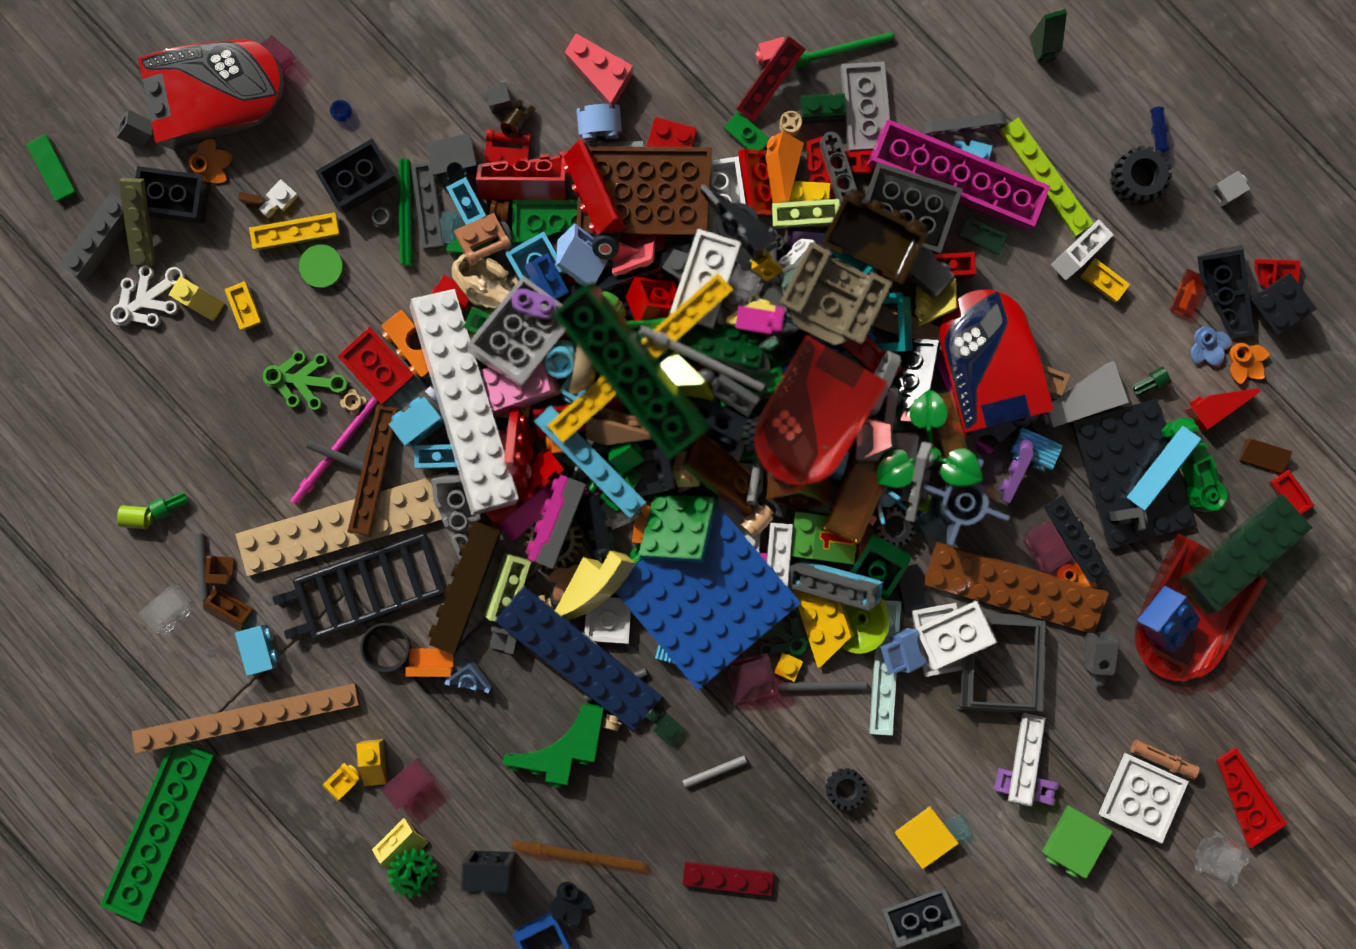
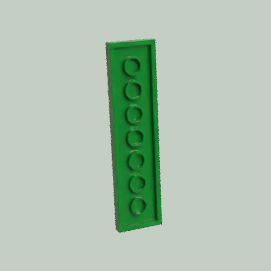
M188 743L168 747L101 901V907L140 924L144 922L215 758L214 754Z

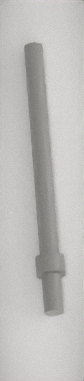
M642 326L640 329V335L655 341L654 344L662 348L665 346L758 392H761L764 387L763 383L670 339L669 335L663 332L657 333L645 326Z

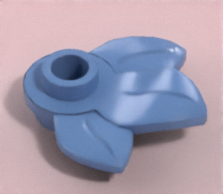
M1207 326L1201 327L1194 335L1196 343L1191 349V358L1194 364H1199L1205 359L1210 365L1220 367L1224 360V350L1232 347V341L1224 332H1215L1213 328ZM1208 334V340L1205 341V336Z

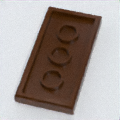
M702 433L689 444L682 467L744 517L750 516L754 505L747 504V497L752 472L706 434Z

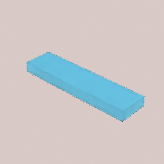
M1182 426L1127 498L1140 508L1142 507L1144 511H1147L1202 439Z

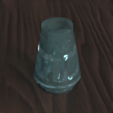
M442 212V217H439L443 243L450 244L456 240L454 230L460 227L461 218H459V212Z

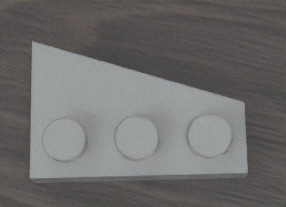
M922 442L916 459L913 475L914 483L909 496L910 506L905 520L914 522L922 498L926 499L928 493L922 490V485L929 483L932 470L928 469V467H931L934 454L930 453V443Z

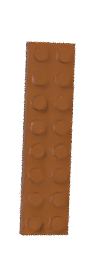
M940 542L935 544L923 580V585L1093 634L1109 595L1107 591Z

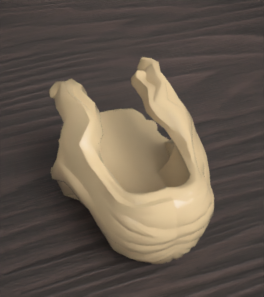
M462 254L453 262L451 267L453 279L475 306L479 305L485 306L486 309H496L511 291V287L506 282V275L509 272L489 257L482 258L477 261L478 263L471 266L465 254Z

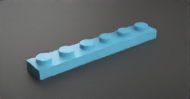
M550 406L534 422L631 518L646 502L576 431L562 443L547 426L559 415Z

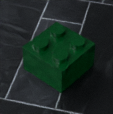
M872 534L850 573L882 581L881 598L887 600L907 569L912 555Z

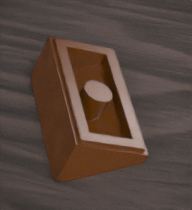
M1250 438L1245 439L1239 460L1283 473L1293 451Z
M218 587L214 589L203 603L204 611L239 632L243 630L254 612L252 607Z

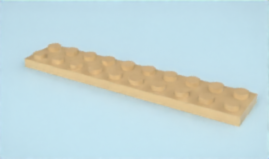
M449 472L381 491L371 537L347 532L355 499L236 533L246 575L252 576L442 520L433 501L432 479L449 475Z

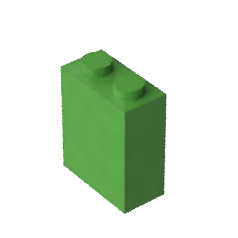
M1067 805L1042 852L1047 855L1046 860L1057 867L1059 864L1067 867L1065 871L1072 876L1078 878L1081 875L1087 878L1112 831Z

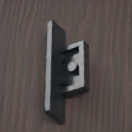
M1062 495L1045 505L1046 513L1087 581L1092 583L1109 573L1095 549L1094 541L1090 536H1087L1083 529L1082 521L1075 516L1064 496Z

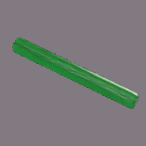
M402 158L398 161L400 264L402 266H412L410 159Z

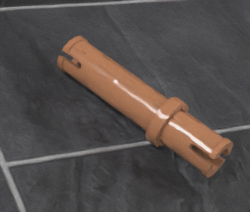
M1137 739L1134 740L1130 751L1165 766L1170 772L1183 774L1192 780L1199 773L1198 766L1182 760L1178 755H1170Z

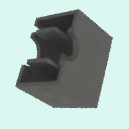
M469 133L426 143L432 173L438 183L443 182L441 176L443 173H446L447 181L451 182V174L455 170H463L466 178L477 174L478 160L474 142Z

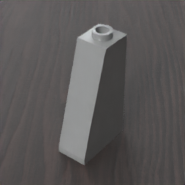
M1115 361L1103 365L1064 392L1062 396L1060 395L1051 401L1053 411L1041 413L1040 415L1043 424L1047 425L1048 429L1129 403Z

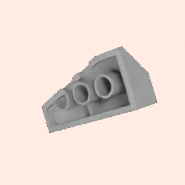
M453 473L433 478L432 490L434 504L442 517L443 524L451 537L452 544L458 555L462 544L467 543L469 535H466L469 524L471 522L474 523L478 518H482L481 514L471 515L459 473Z

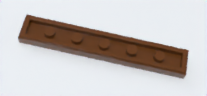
M378 404L376 406L347 531L350 534L371 537L395 433L389 426V423L393 421L391 418L400 411L399 408Z

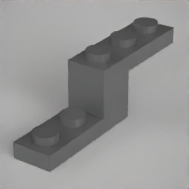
M890 385L884 398L881 421L890 424L891 448L882 455H886L894 450H903L907 453L909 459L916 458V454L921 447V439H919L917 433L893 430V427L896 428L898 423V415L895 412L896 406H899L901 402V392H898L899 390L896 386ZM914 482L908 486L898 488L897 495L901 501H909Z

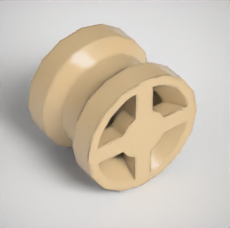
M794 111L785 112L780 119V132L783 131L792 137L797 135L802 124L800 115Z

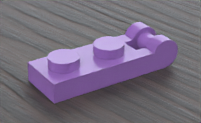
M1024 439L1020 442L1018 459L1011 462L1008 471L1010 475L1008 479H1003L1000 486L1002 500L1006 502H1011L1032 459L1033 442L1029 439Z
M998 768L994 785L995 791L1009 794L1013 771ZM1036 777L1033 800L1055 805L1056 798H1054V795L1060 783ZM1042 786L1047 787L1045 795H1041Z

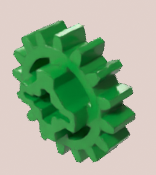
M412 848L411 853H408L405 849L403 850L404 855L402 857L398 854L395 855L396 862L390 861L389 864L393 869L387 870V874L390 877L388 882L390 885H393L392 889L394 892L399 891L401 897L407 893L409 899H412L413 893L420 897L422 890L429 891L428 884H435L432 877L437 876V872L434 870L437 866L432 861L431 855H426L423 849L419 853H417L415 848ZM411 867H412L413 873H414V874H413V876H414L413 879H412V877H411Z

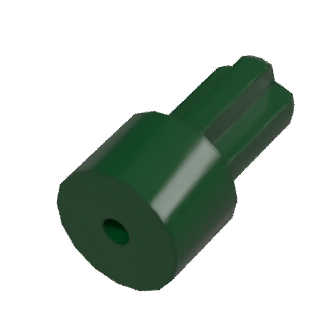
M1162 366L1150 372L1149 377L1133 384L1132 389L1137 396H1140L1154 388L1160 390L1172 384L1168 372Z

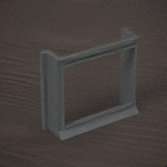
M984 613L989 624L1035 626L1032 704L973 701L975 653H972L962 658L961 700H957L956 709L1037 714V711H1042L1046 621H1041L1040 618L1030 615Z

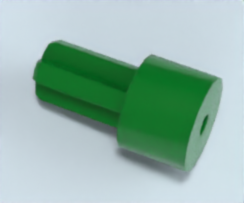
M181 492L166 500L160 498L148 504L156 521L171 516V511L187 505L189 500L186 494Z

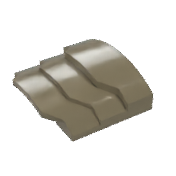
M810 241L780 304L789 309L793 325L832 345L848 340L862 344L892 282L872 272L870 275H867L829 256L831 251Z

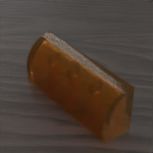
M854 455L822 529L843 539L860 543L885 485L877 483V469L884 456L881 455L878 462H855Z

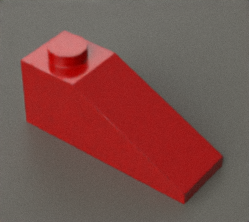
M1259 388L1209 395L1203 398L1198 396L1189 402L1190 407L1185 412L1190 418L1194 419L1196 426H1198L1201 432L1211 428L1261 391Z

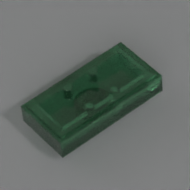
M968 216L958 238L999 255L1008 234Z

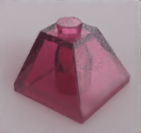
M767 653L733 661L725 667L734 707L777 696L772 666Z

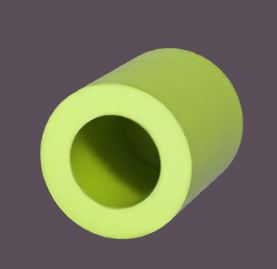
M121 505L117 514V523L122 528L148 529L154 523V516L149 507Z

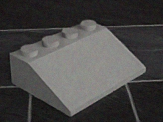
M522 276L467 344L470 354L520 386L524 384L565 333V329L554 316L551 319L542 320L519 313L513 308L512 295L519 289H527L550 296L524 276ZM521 297L519 301L524 303L527 301V298ZM555 300L557 310L562 304ZM546 303L541 305L542 309H547L549 307V305Z

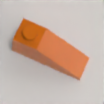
M783 131L772 136L767 143L766 163L773 203H786L789 201L804 144Z

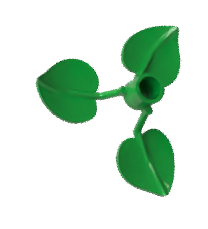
M926 390L911 404L909 417L915 426L919 428L927 427L931 444L930 453L934 454L931 467H937L945 463L940 470V474L947 483L952 485L968 486L981 482L983 478L979 464L972 452L966 449H956L949 454L947 460L943 458L940 450L935 447L931 426L938 428L944 425L947 419V408L942 398L936 392ZM903 450L889 452L878 466L877 483L894 488L908 486L913 481L915 470L911 463L916 462L917 458L909 459L907 453Z

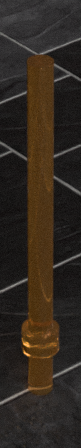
M513 840L512 849L528 851L532 855L540 853L641 871L645 869V862L542 845L538 841H531L530 843Z

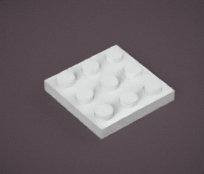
M1124 753L1098 814L1163 843L1188 781Z

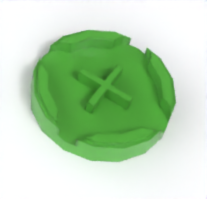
M315 245L308 248L302 254L299 261V271L302 278L310 286L326 289L341 279L344 263L334 248L327 245Z

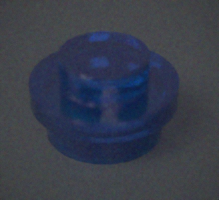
M337 100L331 105L330 114L334 120L345 122L352 115V107L345 100Z

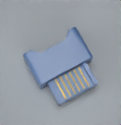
M905 628L889 636L890 642L881 646L888 673L895 674L899 671L910 673L927 665L926 659L920 653L917 642L919 636L917 629Z

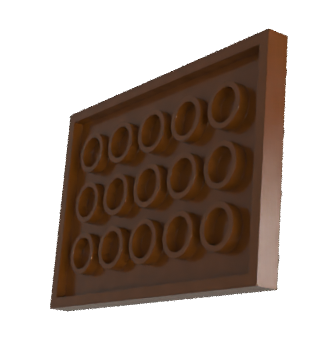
M588 146L595 157L626 227V230L620 232L622 236L695 237L698 229L708 232L710 204L701 194L700 187L705 184L711 188L712 147ZM579 196L576 225L590 235H593L589 226L592 221L589 216H585L580 206L583 201L581 196Z

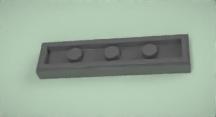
M429 161L411 164L422 250L445 248L437 185L432 173L431 163Z

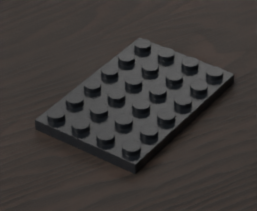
M1157 398L1071 423L1109 549L1195 525L1179 470L1147 511H1145L1148 520L1145 525L1146 530H1135L1134 522L1119 524L1118 521H1111L1109 512L1140 508L1128 499L1127 496L1170 442L1169 437H1163L1161 432L1165 427V423Z

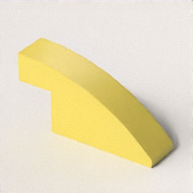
M613 551L609 552L604 564L598 560L583 557L556 611L569 620L589 613L615 593L636 563L625 554Z

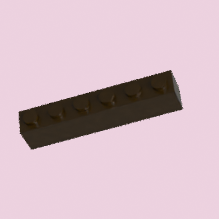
M480 518L475 520L474 523L471 522L466 532V535H469L467 543L462 544L458 554L461 556L460 562L454 565L451 576L454 577L451 585H447L443 594L446 597L444 605L440 604L436 613V617L439 618L438 622L431 627L428 635L431 638L430 646L453 655L458 651L503 527Z

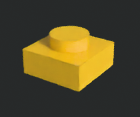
M782 652L774 673L795 682L803 661Z

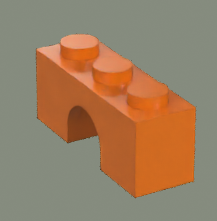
M401 309L381 325L385 330L382 334L390 344L392 342L396 344L398 349L395 351L403 361L407 359L410 362L411 366L409 369L415 377L421 376L425 380L430 374L422 349H411L409 343L411 336L417 332L415 324Z

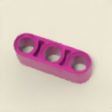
M550 485L535 494L499 524L512 542L522 536L524 532H527L529 530L528 526L535 525L533 519L536 521L541 520L540 514L544 517L546 513L542 511L547 499L551 500L553 495Z

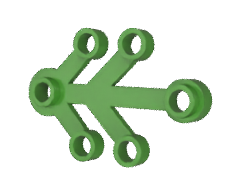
M295 351L292 357L282 365H271L264 370L263 380L265 384L270 387H277L285 397L286 404L292 408L298 407L301 399L299 396L292 394L285 382L293 383L307 400L308 407L312 410L321 409L322 400L315 397L307 385L328 387L336 393H343L348 388L347 379L341 375H334L331 379L308 376L317 368L325 367L328 364V357L322 353L316 354L314 360L295 374H288L287 372L296 364L302 365L306 362L307 356L302 351ZM298 354L303 356L301 361L296 360ZM319 357H324L322 364H318ZM273 373L278 374L276 380L271 379ZM338 381L343 382V387L340 389L336 387ZM292 397H296L297 402L294 405L290 404V399ZM313 400H318L317 407H312Z

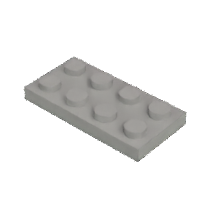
M885 62L842 64L840 70L842 92L845 93L846 100L845 124L848 151L873 150L882 125L887 119L890 120Z

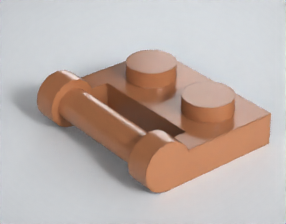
M494 213L454 230V235L471 266L478 263V260L502 249L506 251L512 248ZM496 238L499 239L498 242L476 252L471 250Z

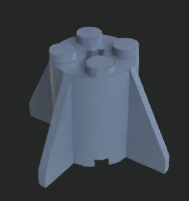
M978 459L977 461L979 464V468L981 470L983 460ZM978 483L968 486L947 484L940 490L925 484L922 485V490L935 498V514L941 521L947 524V545L953 546L960 526L976 523L984 516L1008 521L1010 517L988 508V497L983 487Z

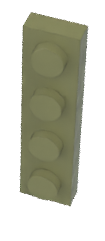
M121 178L119 180L131 264L153 266L156 261L144 179Z

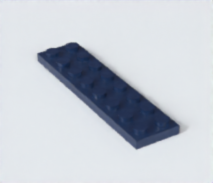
M524 585L495 619L496 623L633 731L662 698L659 692Z

